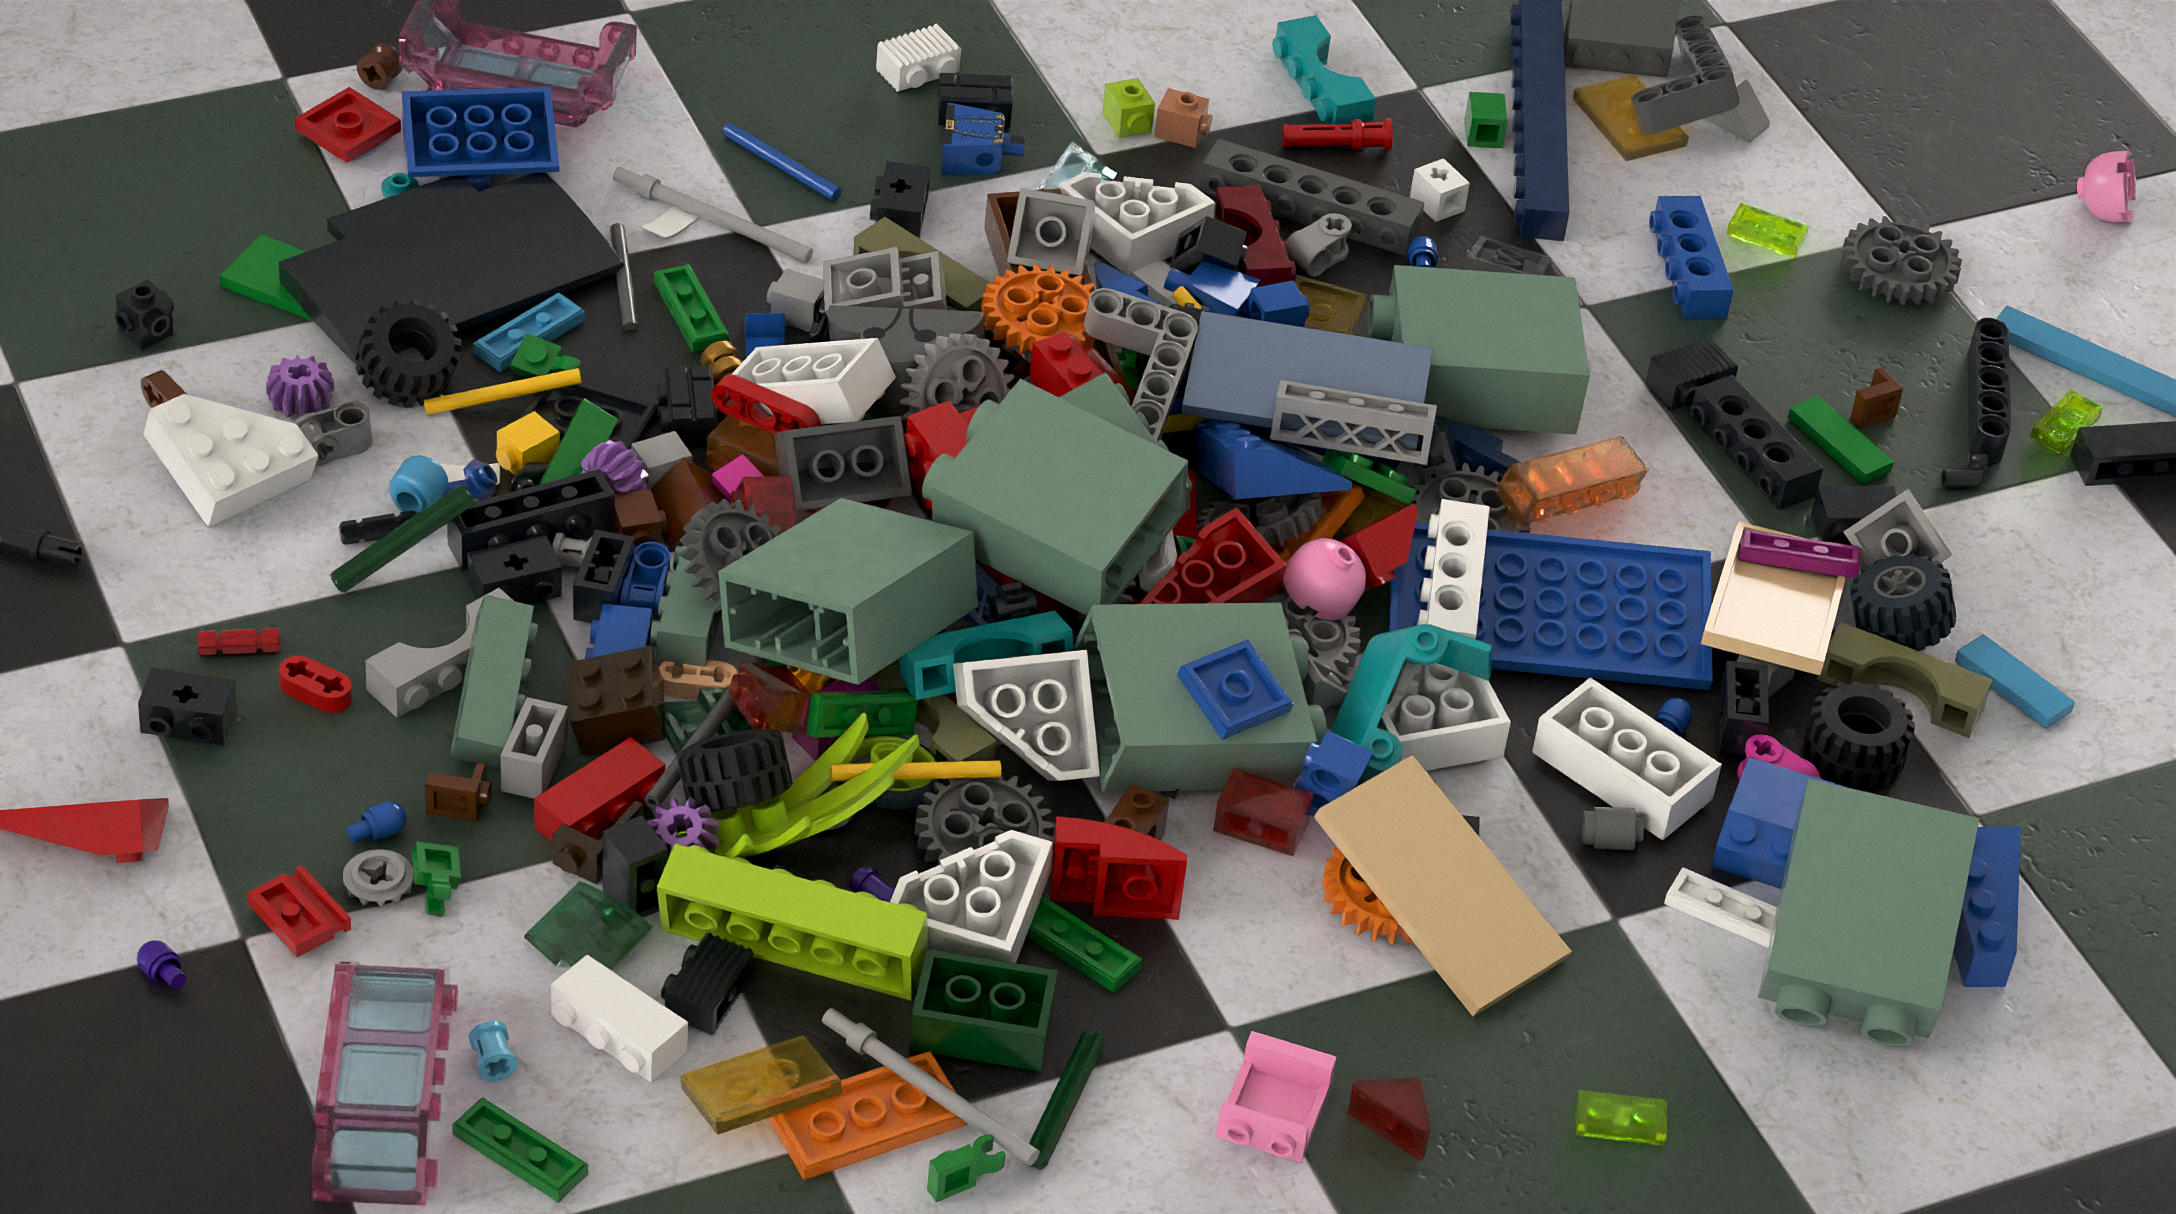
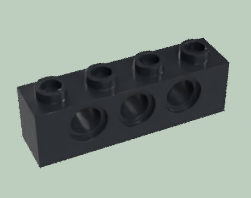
M1733 375L1696 387L1689 417L1778 510L1816 496L1823 467Z
M600 469L475 501L474 506L447 523L448 546L463 571L468 569V552L547 535L551 546H553L557 532L564 533L567 538L573 539L591 537L595 530L610 532L614 530L615 494Z

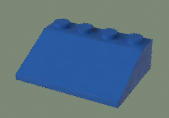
M551 87L402 91V128L408 177L559 172Z
M1207 418L1205 424H1195L1196 471L1234 499L1352 490V481L1311 454L1278 440H1272L1269 436L1235 422Z
M1749 757L1728 809L1716 845L1712 867L1781 889L1797 811L1808 779L1834 785L1838 784Z

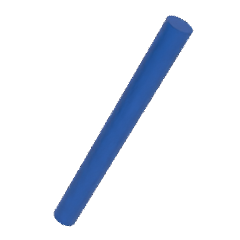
M729 122L723 128L724 136L828 199L836 201L840 197L841 189L733 123Z

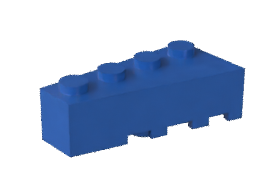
M1978 827L1954 946V954L1964 987H2006L2017 953L2021 827Z

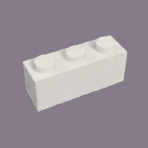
M589 955L583 957L551 984V1015L561 1025L570 1027L587 1038L595 1048L603 1049L619 1060L627 1070L633 1073L637 1072L648 1081H654L687 1052L688 1022Z

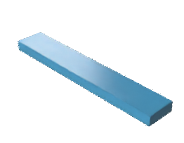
M2008 305L1996 318L2008 326L2010 344L2176 417V379Z

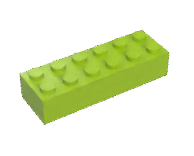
M674 844L657 885L663 932L699 942L706 933L711 932L713 936L719 935L721 939L726 938L729 942L734 941L737 945L742 944L745 949L750 947L754 952L753 957L912 1001L920 980L926 950L928 949L926 912L920 911L917 907L910 904L900 903L897 905L879 900L867 892L854 893L839 889L827 881H810L799 878L784 869L776 868L770 870L752 865L748 860L740 857L727 858L716 855L700 846L692 845L687 847Z

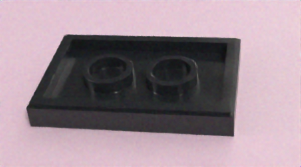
M581 383L537 392L520 419L535 411L560 432L561 442L579 404L586 399L618 419L608 440L613 442L621 440L627 450H629L632 443L643 440L658 416V404Z

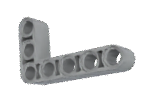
M1097 289L1089 296L1084 319L1085 331L1096 339L1150 356L1131 408L1135 413L1140 411L1145 416L1151 429L1150 434L1157 442L1161 439L1192 355L1198 330L1197 322L1191 315L1113 289Z

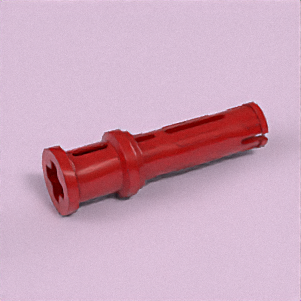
M1385 118L1383 122H1362L1361 119H1354L1350 124H1283L1282 126L1283 148L1351 146V149L1355 151H1361L1362 147H1384L1385 151L1392 150L1393 128L1391 118Z

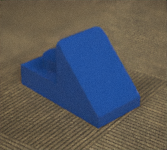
M747 313L745 315L744 337L746 358L756 347L785 345V313Z

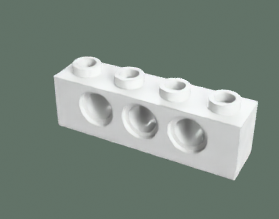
M1442 499L1439 514H1431L1427 537L1434 538L1435 540L1434 546H1427L1424 569L1431 570L1430 578L1424 577L1420 597L1421 602H1427V611L1420 610L1417 625L1431 624L1475 639L1490 506Z

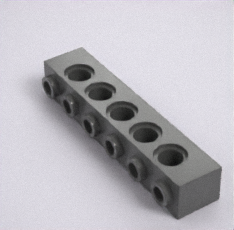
M1219 138L1203 162L1200 191L1209 195L1216 196L1217 187L1260 185L1265 199L1271 201L1273 215L1309 226L1324 215L1331 213L1342 214L1352 224L1351 232L1347 238L1404 256L1408 252L1410 242L1416 238L1420 231L1424 202Z

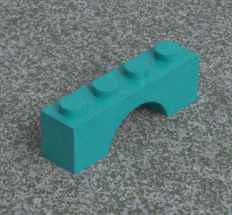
M1317 15L1278 22L1276 37L1272 42L1273 52L1287 68L1290 78L1294 79L1299 85L1305 99L1309 100L1316 109L1319 119L1324 121L1325 124H1350L1354 119H1361L1362 122H1373L1376 97L1361 77L1341 75L1324 66L1327 64L1331 35Z
M1054 610L936 634L899 658L900 680L916 700L954 693L956 688L953 664L1073 651L1072 629Z

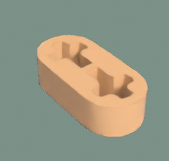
M707 660L706 667L683 664V667L675 666L674 662L664 661L659 667L664 680V694L674 698L718 702L738 676L734 666L722 661Z

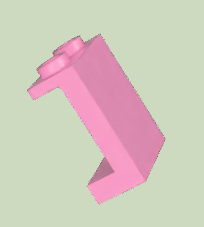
M1251 1031L1246 1044L1243 1064L1228 1101L1223 1102L1220 1109L1216 1137L1302 1163L1332 1086L1337 1057Z

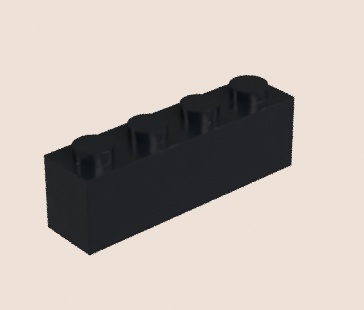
M2176 421L2079 427L2070 456L2084 485L2096 486L2176 480Z

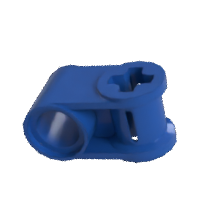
M646 542L636 547L628 575L623 582L620 605L650 608L654 618L658 619L661 596H667L666 581L670 570V552L666 546L657 542Z

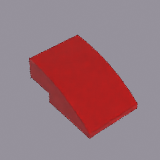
M1056 816L1052 870L1050 873V901L1093 903V916L1179 920L1187 867V854L1165 842L1128 828L1104 822Z

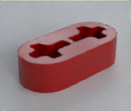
M304 656L286 658L279 665V687L285 694L328 713L344 711L351 705L352 682L345 674Z

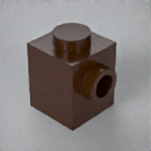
M651 490L615 494L613 533L635 537V549L646 542L661 543L662 534L668 531L667 519L664 510L657 509Z

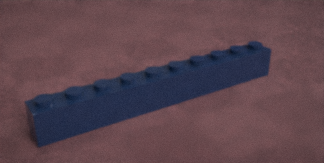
M1519 0V4H1512L1510 25H1513L1511 32V46H1513L1511 67H1514L1511 88H1514L1512 110H1515L1512 132H1515L1513 154H1516L1513 176H1517L1514 183L1513 198L1519 199L1515 203L1514 222H1520V237L1564 241L1570 212L1563 0Z

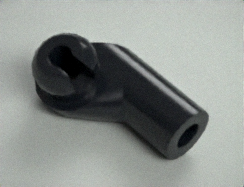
M1971 452L1968 455L1969 464L1963 469H1943L1941 473L1942 487L1971 488L1980 485L1990 473L1991 466L1988 465L1989 455L1986 452Z
M525 463L511 480V492L539 485L549 463Z

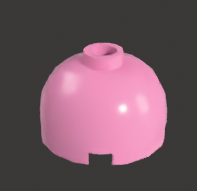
M2130 151L2109 152L2093 158L2086 167L2085 176L2078 178V198L2085 199L2088 211L2102 221L2131 222L2134 217L2135 210L2127 211L2128 201L2136 200L2134 161L2127 160L2131 155Z
M1320 538L1305 543L1294 553L1287 562L1283 582L1287 593L1299 607L1304 609L1308 605L1312 609L1319 611L1315 617L1322 620L1336 621L1346 617L1360 600L1365 591L1366 571L1361 559L1349 546L1334 539Z

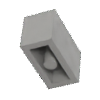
M529 697L526 698L500 755L502 792L534 799L547 790L567 744L568 706Z

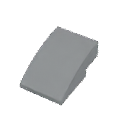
M893 247L823 261L826 316H828L829 305L947 310L945 275L938 251L900 258L898 248Z

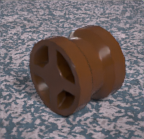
M379 43L374 46L369 55L363 56L357 63L359 77L367 86L373 89L384 88L389 84L391 78L398 76L403 69V61L400 54L392 46L385 43Z

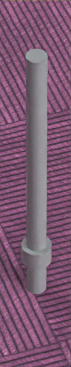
M617 167L614 171V181L635 189L638 195L649 200L657 198L802 261L808 262L813 255V248L661 184L659 179L648 174L640 176L622 167Z
M834 1008L826 1011L822 1018V1023L844 1037L846 1045L860 1055L867 1053L982 1134H991L995 1143L1028 1166H1031L1037 1160L1040 1154L1038 1149L878 1040L877 1033L863 1023L855 1024Z

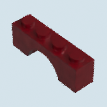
M1261 186L1217 187L1214 219L1247 232L1244 245L1247 246V252L1237 272L1260 279L1258 287L1294 281L1295 283V263L1288 259L1287 242L1280 238L1278 220H1273L1271 201L1265 199Z

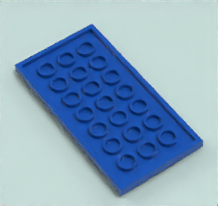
M1415 523L1407 563L1393 570L1396 577L1390 580L1388 632L1416 626L1420 610L1427 611V602H1421L1420 597L1424 577L1430 578L1431 570L1424 569L1427 546H1434L1435 540L1434 538L1427 537L1429 523ZM1487 529L1475 640L1492 645L1491 669L1710 690L1713 681L1712 647L1702 645L1701 640L1712 606L1711 551Z

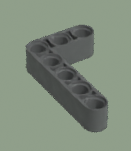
M1690 15L1676 21L1675 32L1682 58L1690 75L1643 89L1632 96V103L1641 133H1659L1732 110L1739 105L1740 99L1732 68L1704 16Z

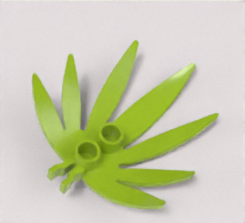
M862 713L810 767L793 781V785L781 795L742 808L711 812L710 818L716 819L719 825V831L714 834L718 837L719 846L718 849H710L708 851L727 858H746L794 844L842 822L869 805L894 784L892 775L904 764L920 744L918 734H915L872 767L819 796L834 782L830 780V765L849 764L859 749L869 728L867 716L865 713ZM769 725L767 727V729L775 731L773 725ZM687 831L679 832V838L686 837Z

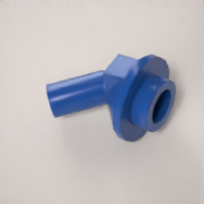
M472 460L463 469L465 479L448 482V489L443 496L459 485H463L472 494L473 498L482 500L496 492V473L489 464Z

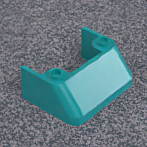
M1421 624L1380 633L1368 642L1330 731L1373 752L1363 783L1401 761L1402 745L1399 739L1394 734L1379 729L1377 726L1386 704H1389L1392 700L1407 662L1411 661L1420 665L1438 663L1488 681L1491 675L1492 645L1431 624Z

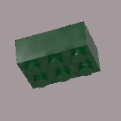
M927 949L912 1011L909 1050L924 1053L931 1051L932 1054L1041 1072L1054 1009L1058 970Z

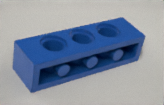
M1658 196L1656 209L1651 211L1649 216L1650 232L1656 235L1658 255L1664 258L1665 276L1667 280L1672 282L1674 303L1679 304L1684 319L1727 318L1734 289L1701 196Z

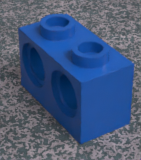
M1327 731L1320 745L1311 744L1303 760L1302 766L1304 767L1294 786L1295 790L1300 791L1295 808L1314 817L1319 808L1361 785L1373 752Z

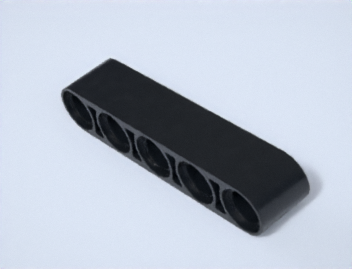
M1986 317L1976 322L1967 354L1969 454L1975 451L1986 452L1989 455L1988 465H1995L2002 461L2011 430L2009 329L1999 319Z

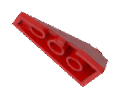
M1235 508L1207 524L1199 532L1195 542L1186 552L1183 551L1177 558L1173 568L1163 579H1160L1139 604L1260 603L1280 591L1287 565L1241 511Z
M168 798L137 799L0 810V829L97 855L116 854V863L143 861V852L158 851L169 808Z

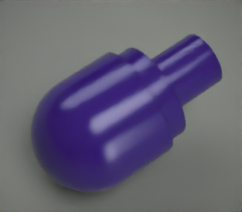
M151 940L139 948L137 964L141 971L153 982L158 984L168 983L173 989H179L185 984L186 976L180 971L181 962L179 956L166 943L159 940Z

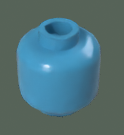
M422 455L411 456L403 461L389 483V493L395 505L401 511L414 510L418 514L443 497L448 489V476L443 467L435 460Z

